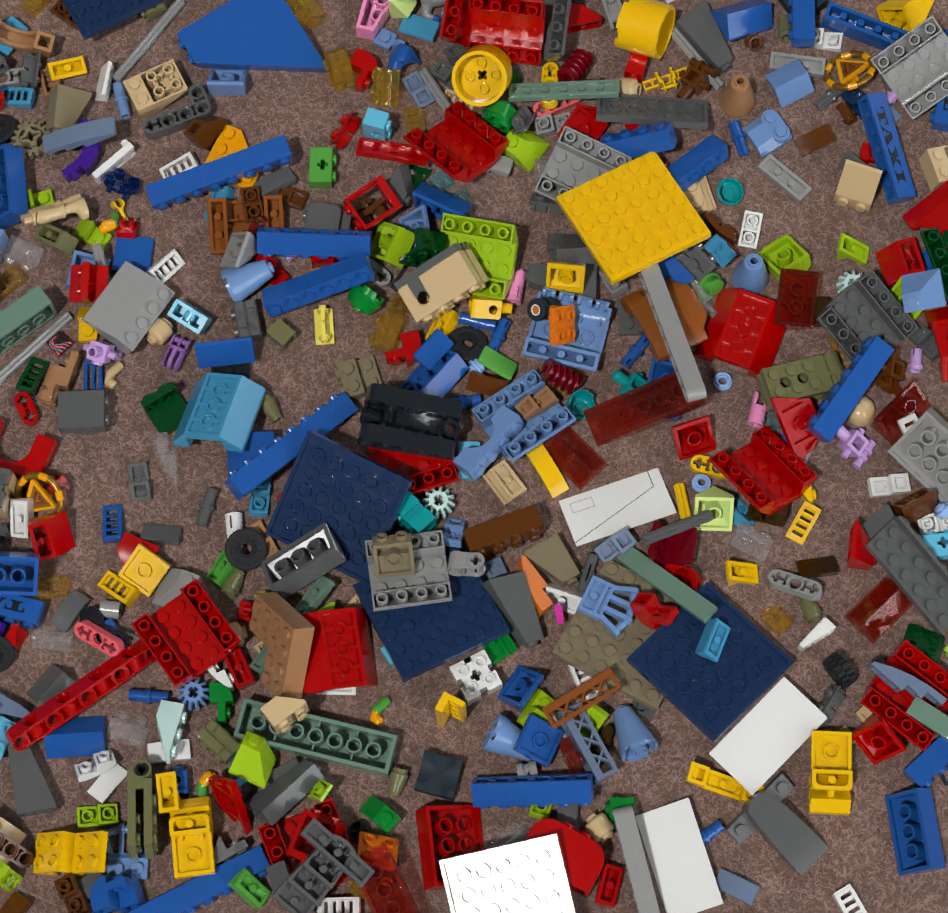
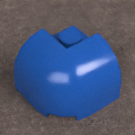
M132 872L113 878L103 875L96 880L90 892L93 913L117 911L125 913L146 903L141 883Z

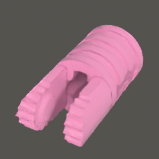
M520 269L514 272V279L504 300L505 303H512L515 306L521 305L525 281V272Z
M754 391L747 425L762 428L767 408L765 403L764 406L756 404L759 399V392Z

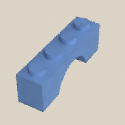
M504 405L491 417L494 426L491 438L482 446L475 448L465 447L453 460L457 469L473 481H476L484 473L485 469L496 460L498 454L502 451V447L508 444L516 434L520 433L524 426L520 416Z

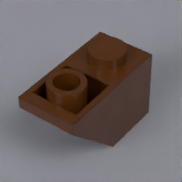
M217 116L196 118L192 120L183 134L196 147L207 150L228 121Z

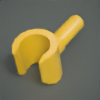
M117 199L119 207L115 201H111V207L115 210L118 209L121 216L124 217V221H129L123 209L125 205L124 200Z

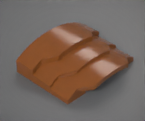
M282 195L263 196L261 202L266 222L246 223L242 200L226 201V198H207L210 254L220 255L223 258L232 232L248 231L254 235L259 223H262L261 226L284 228Z
M671 278L664 280L690 348L707 340L708 336L704 330L707 313L688 284L675 283ZM644 289L641 291L637 290L621 298L620 304L629 318L634 317L649 340V350L659 364L669 359Z

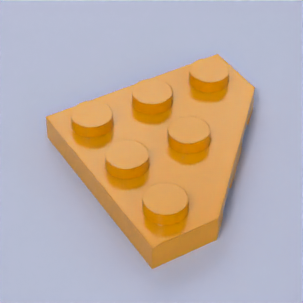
M226 124L205 163L248 148L242 130ZM256 173L254 177L249 179H239L233 185L239 188L254 186V183L259 179V174Z

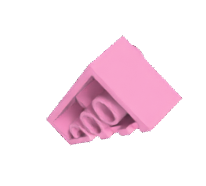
M363 0L356 24L357 37L374 41L389 17L388 0Z

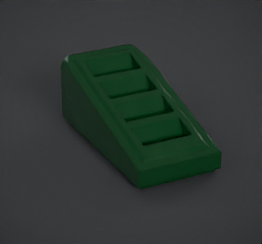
M31 357L15 387L17 391L26 392L30 396L35 397L50 363ZM33 364H39L42 368L34 367ZM31 370H34V371H36V372H39V374L36 375V374L30 373V371H31ZM28 376L36 378L35 381L27 379ZM25 382H26V383L32 384V386L29 387V386H26V385H24V384H25Z

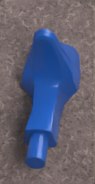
M399 43L391 53L385 81L388 82L385 93L392 95L395 84L398 85L400 71L405 64L416 63L420 65L422 62L416 56L414 50L406 44Z

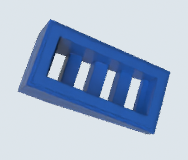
M122 504L103 506L104 544L119 543L123 536ZM118 510V513L107 514V511ZM116 517H118V520H115V521H108V520H107V518H116ZM118 524V527L108 528V525ZM118 531V534L108 535V532Z

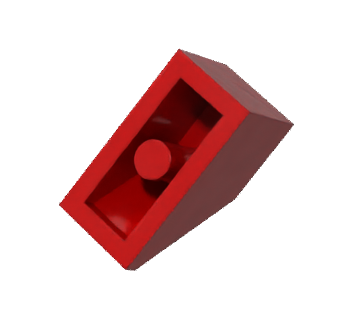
M571 3L567 34L602 26V17L580 3Z

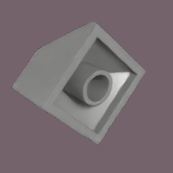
M248 231L232 232L219 267L222 269L238 268L252 259L257 253V238Z
M170 568L161 580L152 603L163 607L182 594L180 589L194 579H197L200 585L203 581L199 575L183 569Z

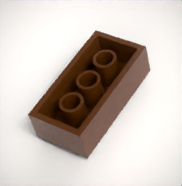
M534 504L462 530L463 541L467 552L481 553L484 559H486L489 554L499 555L505 552L506 548H518L525 541L530 540V542L541 539V536L544 535V524L537 506Z

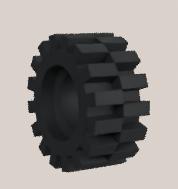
M834 652L822 662L825 671L836 682V685L841 686V689L845 690L857 681L853 668L850 667V664L838 652Z

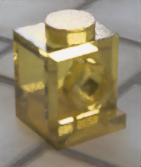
M776 605L773 609L769 606L762 614L764 617L762 623L777 637H780L794 621ZM778 616L780 621H774L773 617Z

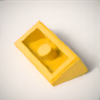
M83 55L47 63V69L52 81L88 73Z
M452 309L439 313L440 317L433 321L424 340H427L436 328L448 337L455 329L459 314Z

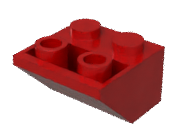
M915 237L896 241L875 253L887 288L894 286L902 275L926 271Z
M66 510L28 519V530L34 551L39 554V561L57 557L75 547Z

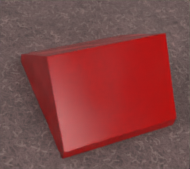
M708 415L671 427L670 435L680 461L716 450Z
M871 715L852 732V738L874 765L907 749L881 717Z

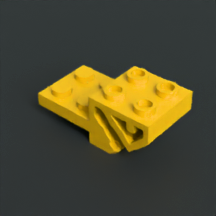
M812 730L808 814L849 816L851 808L850 790H852L853 785L852 732Z
M210 796L180 800V811L169 812L174 878L181 879L216 874Z
M55 831L37 833L33 873L59 876V872H63L66 875L73 873L74 876L104 873L108 832L72 833Z

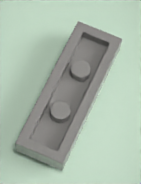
M771 51L769 71L773 72L799 59L809 76L823 78L826 58Z
M771 154L757 167L761 173L799 204L812 191V187Z

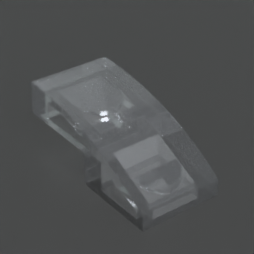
M692 279L690 284L693 292L705 311L713 318L718 312L709 302L711 296L704 287Z

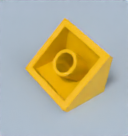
M548 260L546 287L557 289V291L583 293L586 264Z

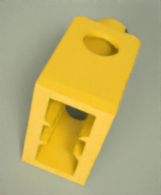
M470 294L471 297L469 298L468 305L470 318L499 320L501 314L511 315L512 303H503L501 299ZM495 305L493 309H489L490 306Z

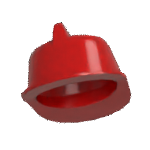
M667 564L663 567V569L695 592L699 588L700 583L703 582V578H700L699 572L693 567L678 564Z

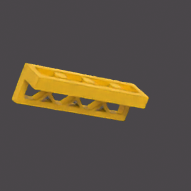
M444 691L435 707L437 724L445 727L450 716L465 723L467 719L466 702Z

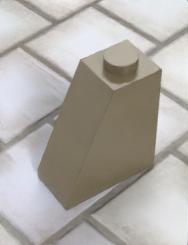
M61 84L51 87L46 130L54 132L73 126L91 98L92 93Z
M558 534L523 552V555L527 557L533 566L561 586H572L579 581L580 572Z

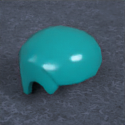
M726 178L719 182L715 193L717 200L721 204L734 206L742 200L744 191L742 184L738 180Z
M578 389L573 392L567 401V408L576 420H586L592 416L596 408L594 395L586 389Z

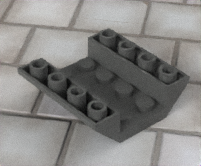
M543 0L546 6L545 39L541 61H559L565 52L571 0Z
M872 269L845 287L823 307L816 318L850 360L857 352H860L862 349L861 345L867 337L878 336L888 345L895 346L899 341L906 340L919 328L910 315L905 313L904 308Z

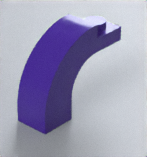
M85 117L78 124L88 122L89 120ZM100 142L88 147L82 145L80 156L61 171L68 183L72 180H78L82 172L87 177L92 174L100 160Z

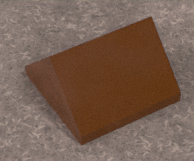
M921 488L889 506L896 516L901 515L911 524L935 511L934 509L938 505L937 493L935 489Z

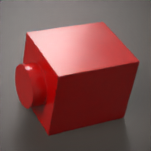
M631 52L624 77L635 78L639 83H642L649 57Z

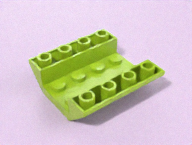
M443 213L440 232H445L447 235L449 247L455 243L467 242L489 279L485 283L486 287L471 294L505 300L514 279L519 243L516 226L514 224Z

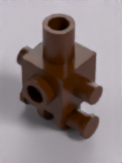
M692 57L689 61L690 66L686 71L681 70L679 73L683 87L676 95L677 98L688 99L691 93L698 96L702 90L707 91L710 85L706 76L709 74L712 78H715L718 70L711 68V65L708 63L705 64V61H698L695 57Z
M891 346L894 351L877 374L875 385L889 394L894 393V395L900 396L902 388L897 387V384L902 382L905 377L906 363L898 360L900 348Z

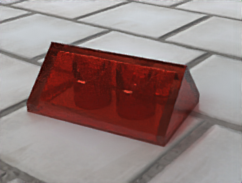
M780 269L775 325L790 330L813 329L819 272Z
M912 380L872 422L871 427L892 446L903 436L897 420L913 412L919 419L931 407L915 380ZM913 420L904 424L905 427L914 424Z
M570 426L552 436L544 446L558 469L580 491L608 466Z
M884 577L844 617L868 641L874 644L913 604L894 581Z

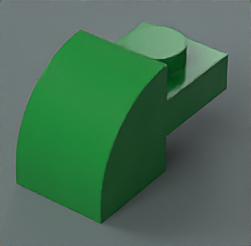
M210 682V704L212 706L218 705V723L220 725L228 724V719H231V707H227V705H235L234 697L225 685Z

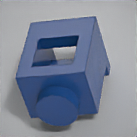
M181 766L172 767V771L167 772L175 771L177 777L181 778V781L177 783L179 795L190 796L189 772L183 770Z

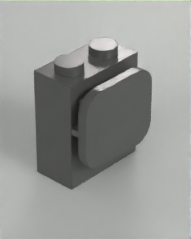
M315 202L308 204L307 210H304L303 221H305V225L301 228L351 230L353 217L351 215L348 216L343 208L335 204Z
M104 390L58 392V429L60 433L88 435L107 432V425H110V416L107 414V407H110L109 396L106 395Z

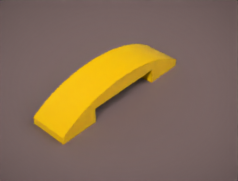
M542 443L525 454L552 498L569 490L558 467Z
M691 761L686 777L687 782L715 794L741 802H746L751 796L734 777ZM761 786L757 791L763 790L764 786Z

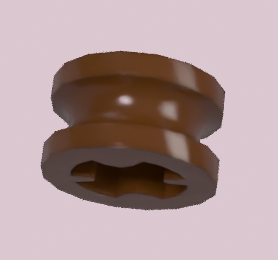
M751 33L746 36L744 43L751 51H757L762 47L763 39L758 34Z

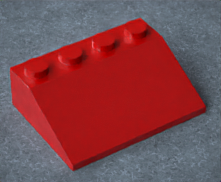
M473 804L424 806L415 810L424 891L445 889L439 860L484 850L479 807H473Z

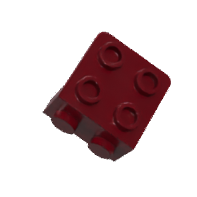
M654 521L651 531L667 525L661 521ZM694 527L650 544L648 558L658 565L693 564L698 529Z

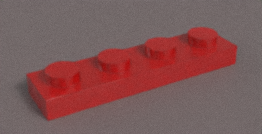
M360 137L356 148V156L427 167L430 162L427 157L409 144Z

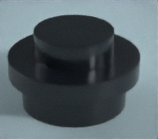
M360 820L353 822L349 827V835L352 839H358L360 831H368L367 824Z

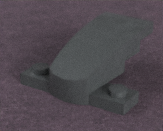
M778 773L763 790L755 792L746 800L741 812L725 828V831L736 843L741 844L756 828L778 855L799 876H802L829 847L795 813L781 802L795 787L782 773Z
M312 818L300 835L315 849L287 876L271 897L289 913H311L328 891L333 888L342 873H345L359 887H363L375 871L356 855L354 848L347 840L332 834L315 818Z

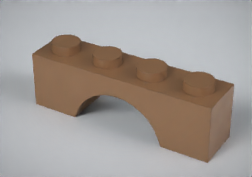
M0 20L1 45L25 52H32L35 55L41 52L42 57H50L55 35L38 30L24 31L16 29Z

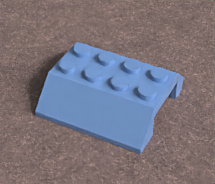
M543 287L542 292L538 291L537 298L550 296L558 301L559 306L570 304L575 306V342L550 346L549 320H532L522 355L544 361L552 358L553 361H557L559 364L596 373L612 314V309L609 308L610 302L597 299L596 305L592 304L594 298L578 295V299L574 300V293L560 290L559 296H556L557 289Z

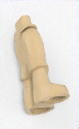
M78 193L62 201L57 200L52 204L30 209L27 211V214L20 215V218L24 225L31 223L33 226L36 223L42 225L65 218L67 214L71 213L77 214L81 220L89 219V210L85 199L81 198V195Z

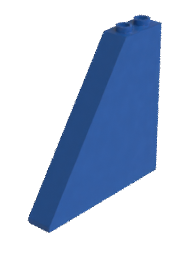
M230 0L177 32L179 46L182 50L184 48L187 50L188 54L186 57L191 65L195 63L197 68L328 72L325 62L285 0Z

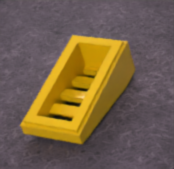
M804 501L785 537L802 546L822 510ZM804 510H807V511L811 512L812 514H814V517H813L812 515H810V514L804 512ZM802 516V517H804V518L810 520V521H811L810 524H809L808 522H806V521L800 519V517ZM798 523L806 527L807 530L805 531L804 529L796 526V524ZM795 530L803 534V537L801 538L800 536L792 533V531Z
M110 570L105 573L97 584L98 587L128 608L134 604L141 594L137 588ZM111 578H114L110 586L107 588V583L110 581ZM118 582H120L118 587L113 592L112 589L116 586ZM124 587H127V588L124 590V592L121 594V596H119L118 594L121 592V590H122Z

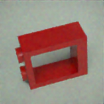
M380 175L345 198L343 201L344 206H342L348 216L351 215L355 220L353 223L358 231H369L399 211L402 204ZM376 187L391 209L366 225L351 203Z
M319 808L304 809L286 854L300 861H303L310 854V852L300 848L304 839L300 833L312 818L331 826L330 832L338 836H342L346 825L341 823V819L336 816L329 815L328 817L323 815L324 811Z

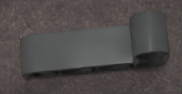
M200 84L190 86L188 90L190 104L146 119L142 124L146 138L156 140L186 129L193 119L212 116L211 105L203 86ZM195 94H201L199 97H194ZM202 109H207L204 113L200 112ZM185 115H190L189 118L183 119ZM169 121L173 122L171 125H165Z

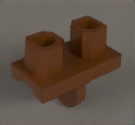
M362 198L358 199L359 206L355 210L358 213L361 212L359 216L366 225L373 221L370 218L372 214L375 213L379 217L387 211L384 206L385 201L382 198H379L372 205H370L373 202L371 198H368L366 201Z

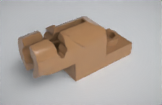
M71 351L70 356L66 358L65 367L50 366L42 383L45 390H40L37 399L39 403L55 407L58 401V392L71 391L82 359L79 352Z

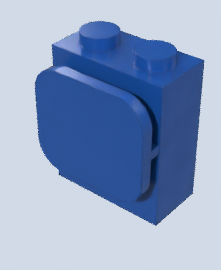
M274 431L251 432L244 452L227 451L228 472L230 473L235 468L237 470L243 467L241 464L250 457L252 460L258 456L256 453L263 447L268 449L272 446L271 442L275 439Z

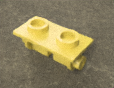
M319 305V309H314L316 345L335 344L333 309L326 308V305Z

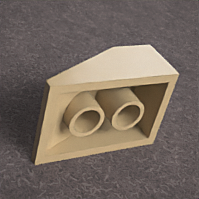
M846 159L834 201H837V204L841 206H852L860 212H869L883 171Z

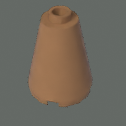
M735 75L720 92L719 106L724 113L733 118H741L748 115L754 108L755 96L749 79L745 75Z

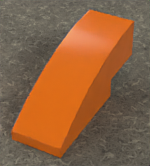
M523 555L517 562L516 569L517 572H525L539 618L546 614L554 603L544 592L548 584L527 557Z

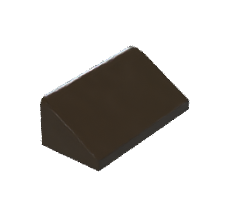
M834 556L796 561L798 576L808 579L838 575L839 572Z

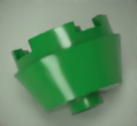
M497 100L482 111L483 115L481 118L492 128L502 129L501 133L508 134L509 131L514 129L511 120L517 113V110L509 102Z
M367 284L364 287L362 285L352 287L347 298L353 304L351 307L359 313L363 311L367 315L381 308V304L385 300L383 297L377 298L378 293Z

